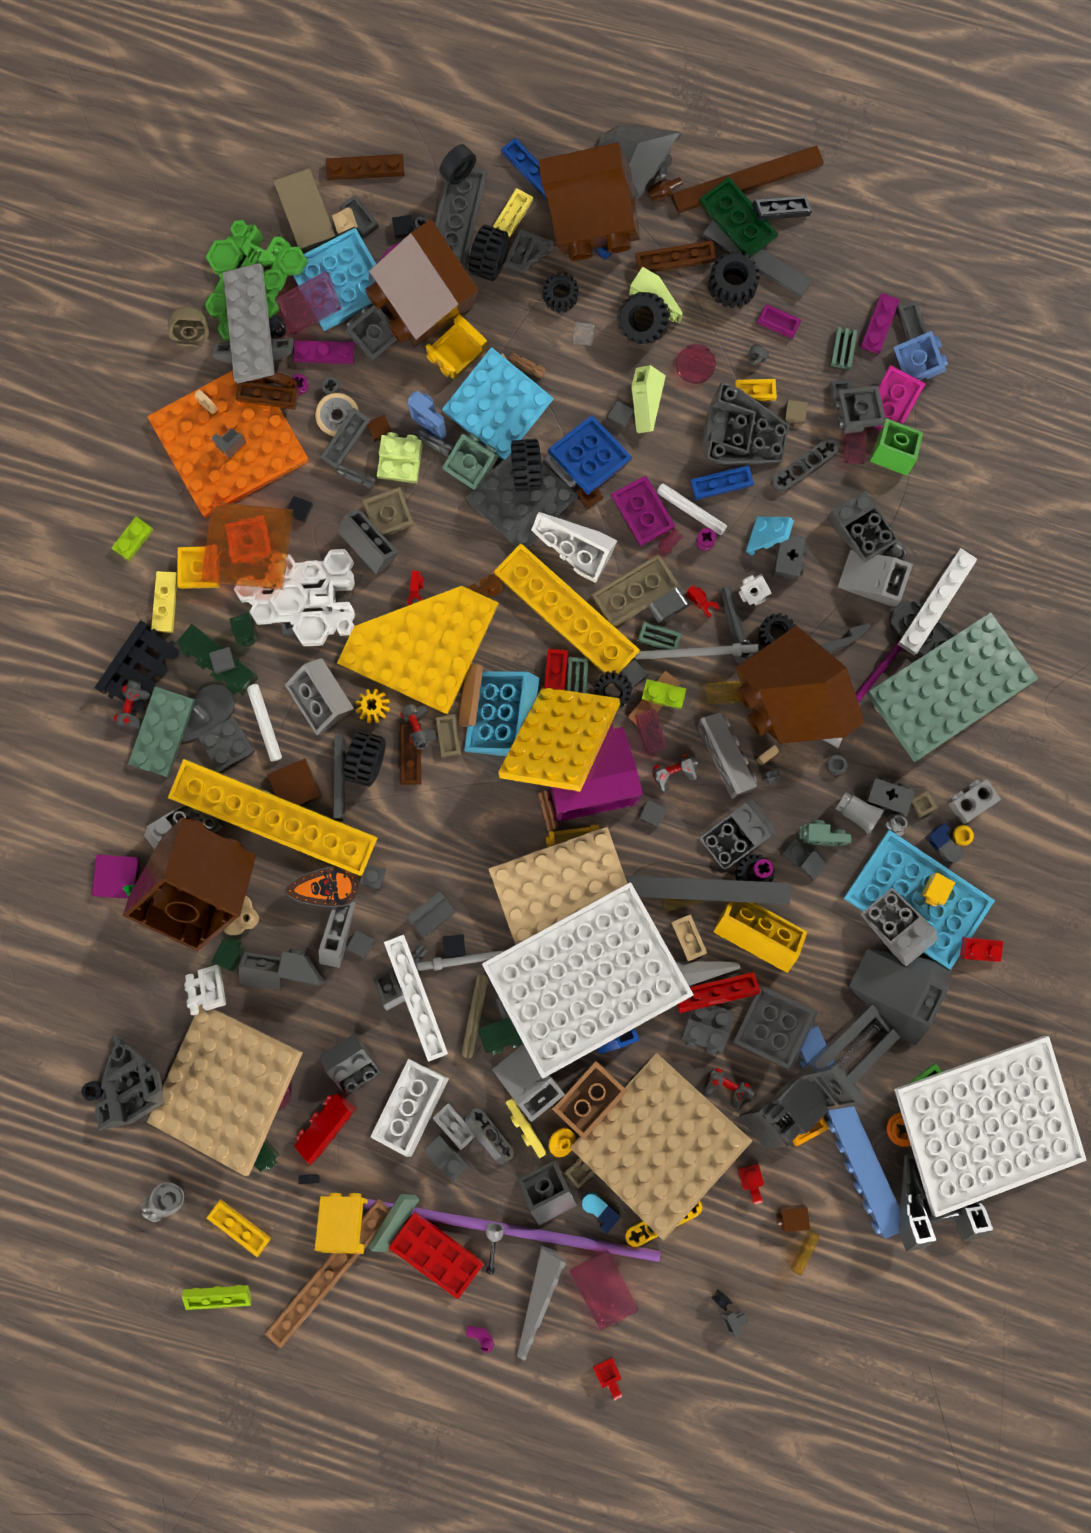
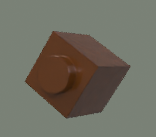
M801 1204L778 1207L779 1213H776L777 1226L781 1227L784 1232L810 1230L807 1206Z

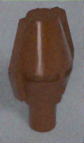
M680 177L672 181L667 179L658 181L648 189L651 200L667 198L672 194L674 188L683 183Z

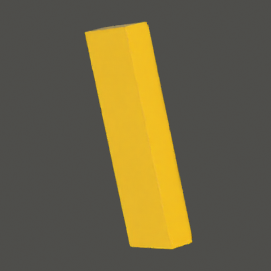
M221 1199L206 1218L256 1257L261 1254L271 1240L270 1236Z

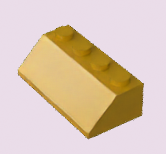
M728 902L713 931L720 937L725 938L786 973L790 971L799 958L807 935V931L762 906L756 903Z

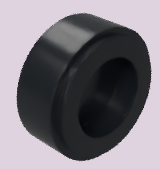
M319 1174L298 1176V1184L320 1183Z

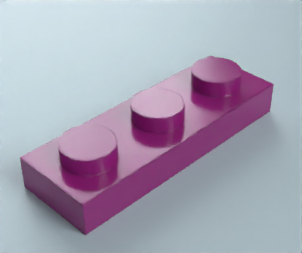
M881 293L860 348L879 355L900 299Z
M295 341L294 361L296 363L354 364V342Z

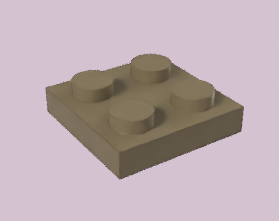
M400 487L362 500L369 520L383 536L414 526Z

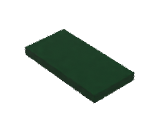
M730 177L722 181L698 201L744 256L748 254L750 255L749 258H751L779 235L767 220H757L752 202Z

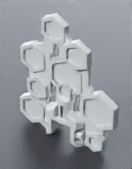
M346 549L330 550L324 561H306L301 563H295L291 555H275L268 566L269 572L264 580H256L254 577L240 578L234 588L242 603L248 602L252 605L249 612L257 625L290 622L291 625H294L292 629L303 646L323 645L327 637L333 635L336 630L340 636L350 635L354 628L352 621L355 618V612L350 602L336 603V591H350L355 585L354 574L351 571L354 562ZM320 580H325L321 588L304 589L302 586L318 584ZM276 586L272 594H262L264 590H272ZM312 608H322V609H323V611L303 612L304 609H312Z

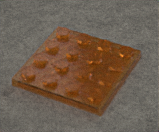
M212 502L201 580L207 583L283 590L293 510Z

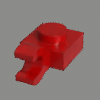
M412 570L408 606L412 605L414 599H418L419 602L423 600L419 594L420 589H424L425 577H422L420 571Z
M692 585L687 590L686 596L698 609L704 612L707 618L712 616L708 608L712 607L716 611L719 610L720 607L716 602L707 601L706 593L700 587L696 588Z
M759 1164L737 1168L742 1189L750 1190L754 1205L763 1203L758 1188L764 1186Z
M613 1357L593 1365L601 1388L608 1386L614 1401L621 1398L622 1393L617 1381L621 1380L622 1377Z

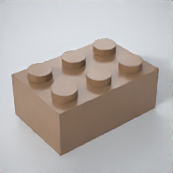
M594 1060L565 1092V1095L554 1104L552 1110L585 1139L623 1097L627 1090Z

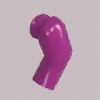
M468 1325L466 1337L476 1338L483 1352H491L494 1340L486 1328Z

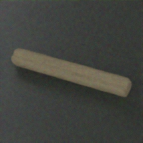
M478 974L461 1053L466 1058L473 1057L488 983V976Z

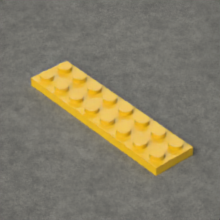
M521 543L493 572L497 578L604 674L607 671L611 673L613 670H616V673L621 672L640 652L639 648Z

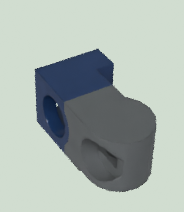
M944 823L925 836V839L943 861L949 864L956 863L963 858V849L959 845L954 844L947 835V832L951 829Z

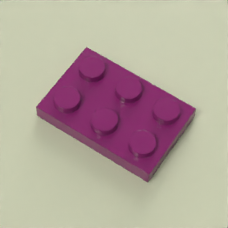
M646 475L611 493L612 500L639 547L675 529V524Z

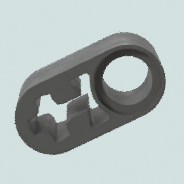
M679 586L654 600L648 605V609L657 623L660 624L686 609L691 603Z

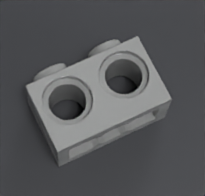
M977 779L968 785L970 788L968 791L963 793L961 790L951 797L953 801L948 805L961 824L971 821L1001 800L987 779L981 782ZM979 789L984 791L985 799H981L978 796ZM962 801L968 803V811L962 809Z

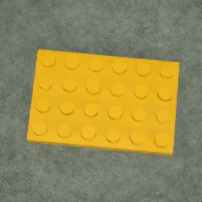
M542 687L499 770V777L581 791L620 706L619 698L553 690L551 688L544 689Z

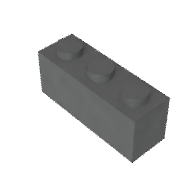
M360 509L344 516L337 532L375 574L389 568L398 551Z

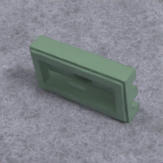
M842 327L837 328L831 361L832 367L851 369L857 330L849 331L850 329L848 328L845 330ZM844 335L840 363H838L836 360L840 336ZM848 336H851L847 364H844Z
M643 622L637 642L662 650L678 649L682 633ZM648 628L663 634L676 637V640L645 631V629ZM643 635L674 645V647L643 638Z
M568 657L566 691L571 689L572 662H576L574 692L579 691L580 662H584L582 693L587 694L588 658Z

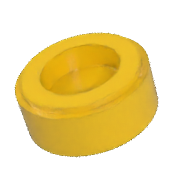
M960 825L953 829L951 838L956 845L966 846L973 841L974 833L970 827Z

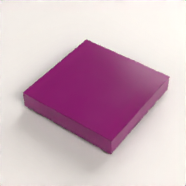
M97 854L92 896L128 899L129 897L122 887L136 884L140 858Z

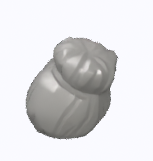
M169 1182L158 1185L150 1195L144 1198L142 1216L152 1222H157L163 1216L166 1217L176 1213L184 1202L183 1190Z

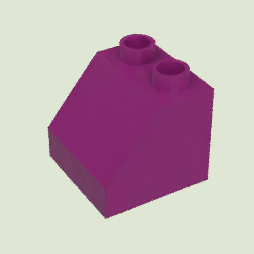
M611 723L581 791L550 787L557 822L638 805L643 793L624 727L614 729Z

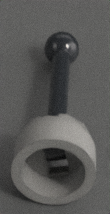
M490 1223L486 1228V1236L492 1241L489 1266L486 1269L489 1275L495 1272L493 1267L496 1242L502 1239L504 1227L499 1223Z

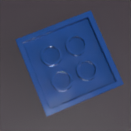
M593 415L548 449L551 457L588 495L632 460V456Z

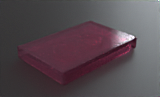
M327 271L278 297L288 330L292 335L303 331L342 309L330 274Z
M608 1250L569 1270L600 1330L638 1312L639 1308Z

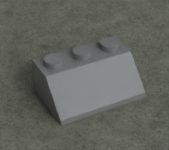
M322 658L305 663L285 684V687L316 736L345 719L354 710Z

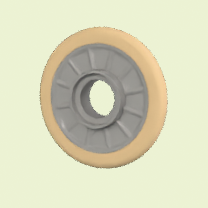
M331 393L326 395L316 407L315 417L317 424L323 432L335 436L353 408L358 410V407L354 400L345 394ZM338 409L343 412V417L340 420L332 418L334 410Z

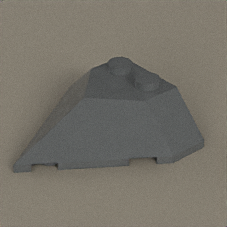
M618 125L601 134L599 146L619 142L631 168L634 196L637 199L642 196L645 191L644 187L650 178L653 179L670 153L671 146L675 140L680 138L682 133Z
M115 1033L112 1042H115L112 1055L109 1054L101 1085V1089H104L101 1102H97L95 1109L99 1130L134 1123L163 1105V1089L159 1071Z

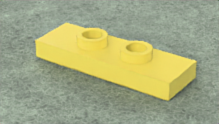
M516 188L493 227L508 232L510 240L531 205L533 197Z
M156 572L151 631L155 629L158 632L173 633L177 595V572Z
M511 1097L506 1101L513 1114L510 1118L516 1128L521 1127L524 1132L521 1135L527 1146L532 1145L540 1159L546 1155V1150L521 1108Z

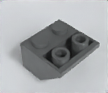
M356 1033L320 1055L326 1073L345 1096L382 1074L366 1045Z

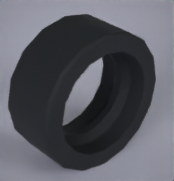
M457 145L444 157L439 169L440 174L452 185L462 182L474 168L476 155L466 145Z

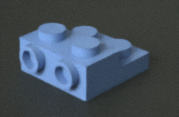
M932 331L894 347L901 370L918 380L923 378L929 379L946 372L945 366L948 365L945 353L940 354L938 348L942 347L939 336L934 337Z
M419 391L413 392L408 399L411 418L432 435L443 441L447 436L444 418L435 411L433 399L425 393L423 395Z

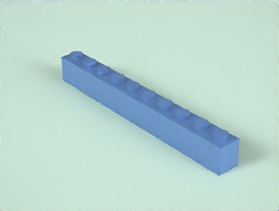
M812 1026L799 1053L802 1061H800L802 1069L826 1046L818 1026ZM832 1060L827 1066L834 1064V1060ZM855 1107L829 1110L826 1113L829 1119L826 1121L831 1133L835 1132L838 1139L835 1141L839 1152L844 1153L847 1161H844L848 1172L850 1174L853 1173L856 1181L853 1184L858 1194L862 1193L865 1201L862 1204L866 1213H871L874 1220L871 1224L877 1235L880 1234L884 1239L898 1234L900 1208Z

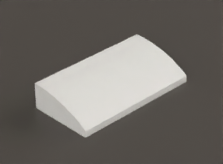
M408 1059L371 1138L406 1157H412L449 1078Z

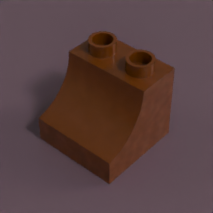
M619 142L538 160L541 182L551 212L556 245L563 255L569 254V260L582 261L589 259L593 256V249L607 247L609 253L625 252L631 249L632 241L640 240L631 168Z

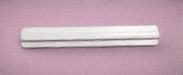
M661 484L657 489L658 495L719 535L725 532L726 524L667 485Z
M252 684L247 687V691L270 761L275 762L280 760L282 755L259 685Z

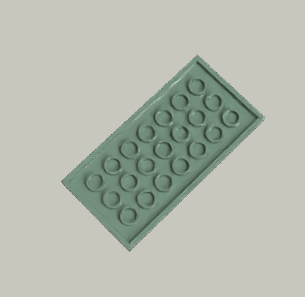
M989 613L866 694L909 756L916 762L1039 678L992 613Z

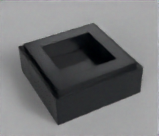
M411 215L392 217L395 239L407 237L411 233Z
M293 496L286 515L305 523L313 504Z
M464 934L443 936L445 957L466 955Z

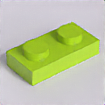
M135 516L112 546V549L130 561L154 529Z
M646 679L641 700L681 710L686 688Z

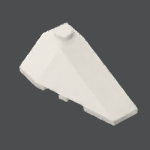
M541 512L537 514L532 527V531L545 544L553 547L560 554L559 557L561 559H566L574 567L573 570L577 574L595 583L598 581L617 543V540L599 531Z

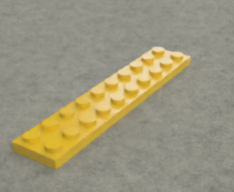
M186 759L182 761L168 796L171 800L359 876L363 875L378 839L374 835Z

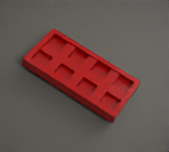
M416 1211L413 1212L388 1247V1249L456 1299L460 1298L484 1265L481 1259Z

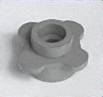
M890 814L886 827L897 835L902 836L904 834L903 830L907 827L906 819L900 814Z

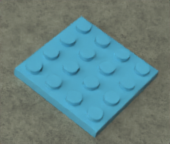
M356 228L305 253L304 255L308 260L305 269L301 275H292L323 331L359 314L367 305L373 306L364 288L370 285L368 281L369 270L376 263Z
M491 347L443 407L442 412L468 433H472L475 437L479 438L484 446L488 444L497 450L495 454L502 460H505L511 453L510 445L512 440H522L554 398Z

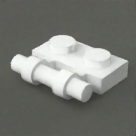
M218 964L198 970L199 978L194 979L193 974L185 976L186 982L184 987L185 991L188 992L187 1007L190 1008L191 1015L199 1014L198 1007L203 1004L205 1011L226 1005L221 968ZM199 987L201 990V995L196 994V990Z

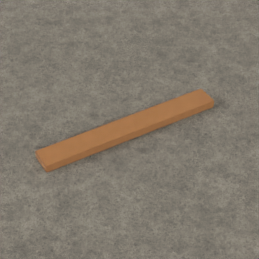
M380 1199L375 1202L362 1218L360 1244L364 1245V1249L372 1241L391 1210ZM332 1253L267 1330L265 1335L281 1349L360 1254Z

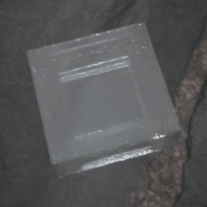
M575 322L573 343L592 346L595 324Z

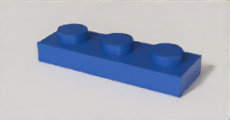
M749 465L691 479L690 484L696 501L752 487L754 481Z

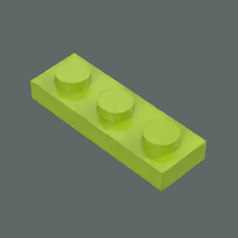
M248 1285L185 1289L182 1293V1300L186 1310L251 1306L252 1300Z

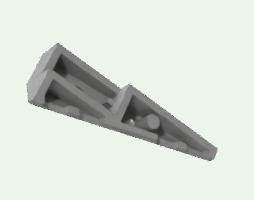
M675 961L688 986L740 969L738 962Z
M541 1245L517 1357L524 1361L534 1341L537 1328H539L547 1310L555 1286H557L560 1273L566 1264V1259L558 1256L557 1251Z

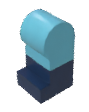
M587 1192L583 1196V1209L588 1213H593L602 1221L600 1228L607 1234L620 1219V1214L595 1192Z

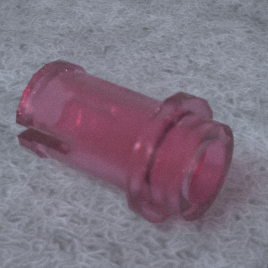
M673 529L664 540L659 541L658 549L663 554L671 553L672 548L683 538L681 533L674 538L679 532L677 529Z

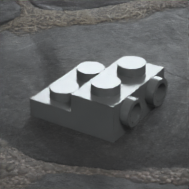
M367 305L360 312L362 316L357 320L353 318L346 324L347 329L345 333L373 362L397 339L388 326L390 319L381 309L377 310L374 305L372 307Z
M878 386L839 390L836 398L833 400L834 410L839 412L837 425L838 428H842L843 434L862 432L865 427L885 425L886 418Z
M715 1005L691 1010L681 1039L686 1041L685 1045L697 1049L698 1045L706 1047L705 1052L717 1055L718 1052L723 1053L734 1012Z

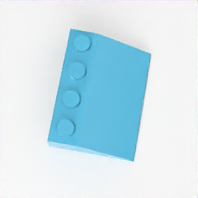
M483 671L475 726L467 727L464 751L507 756L537 698L539 677L529 672Z

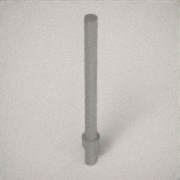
M735 643L733 646L640 651L635 656V659L724 654L741 656L742 653H757L758 644L742 645L741 643Z
M506 950L446 959L441 957L433 958V961L417 963V971L429 969L437 971L443 970V967L484 962Z

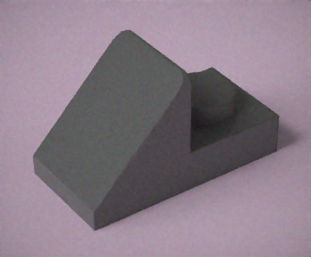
M796 838L793 839L781 854L813 881L827 866L815 850H809Z
M392 969L373 979L386 1011L405 1001L400 984Z
M440 1134L424 1150L437 1168L440 1167L453 1182L469 1167V1164Z

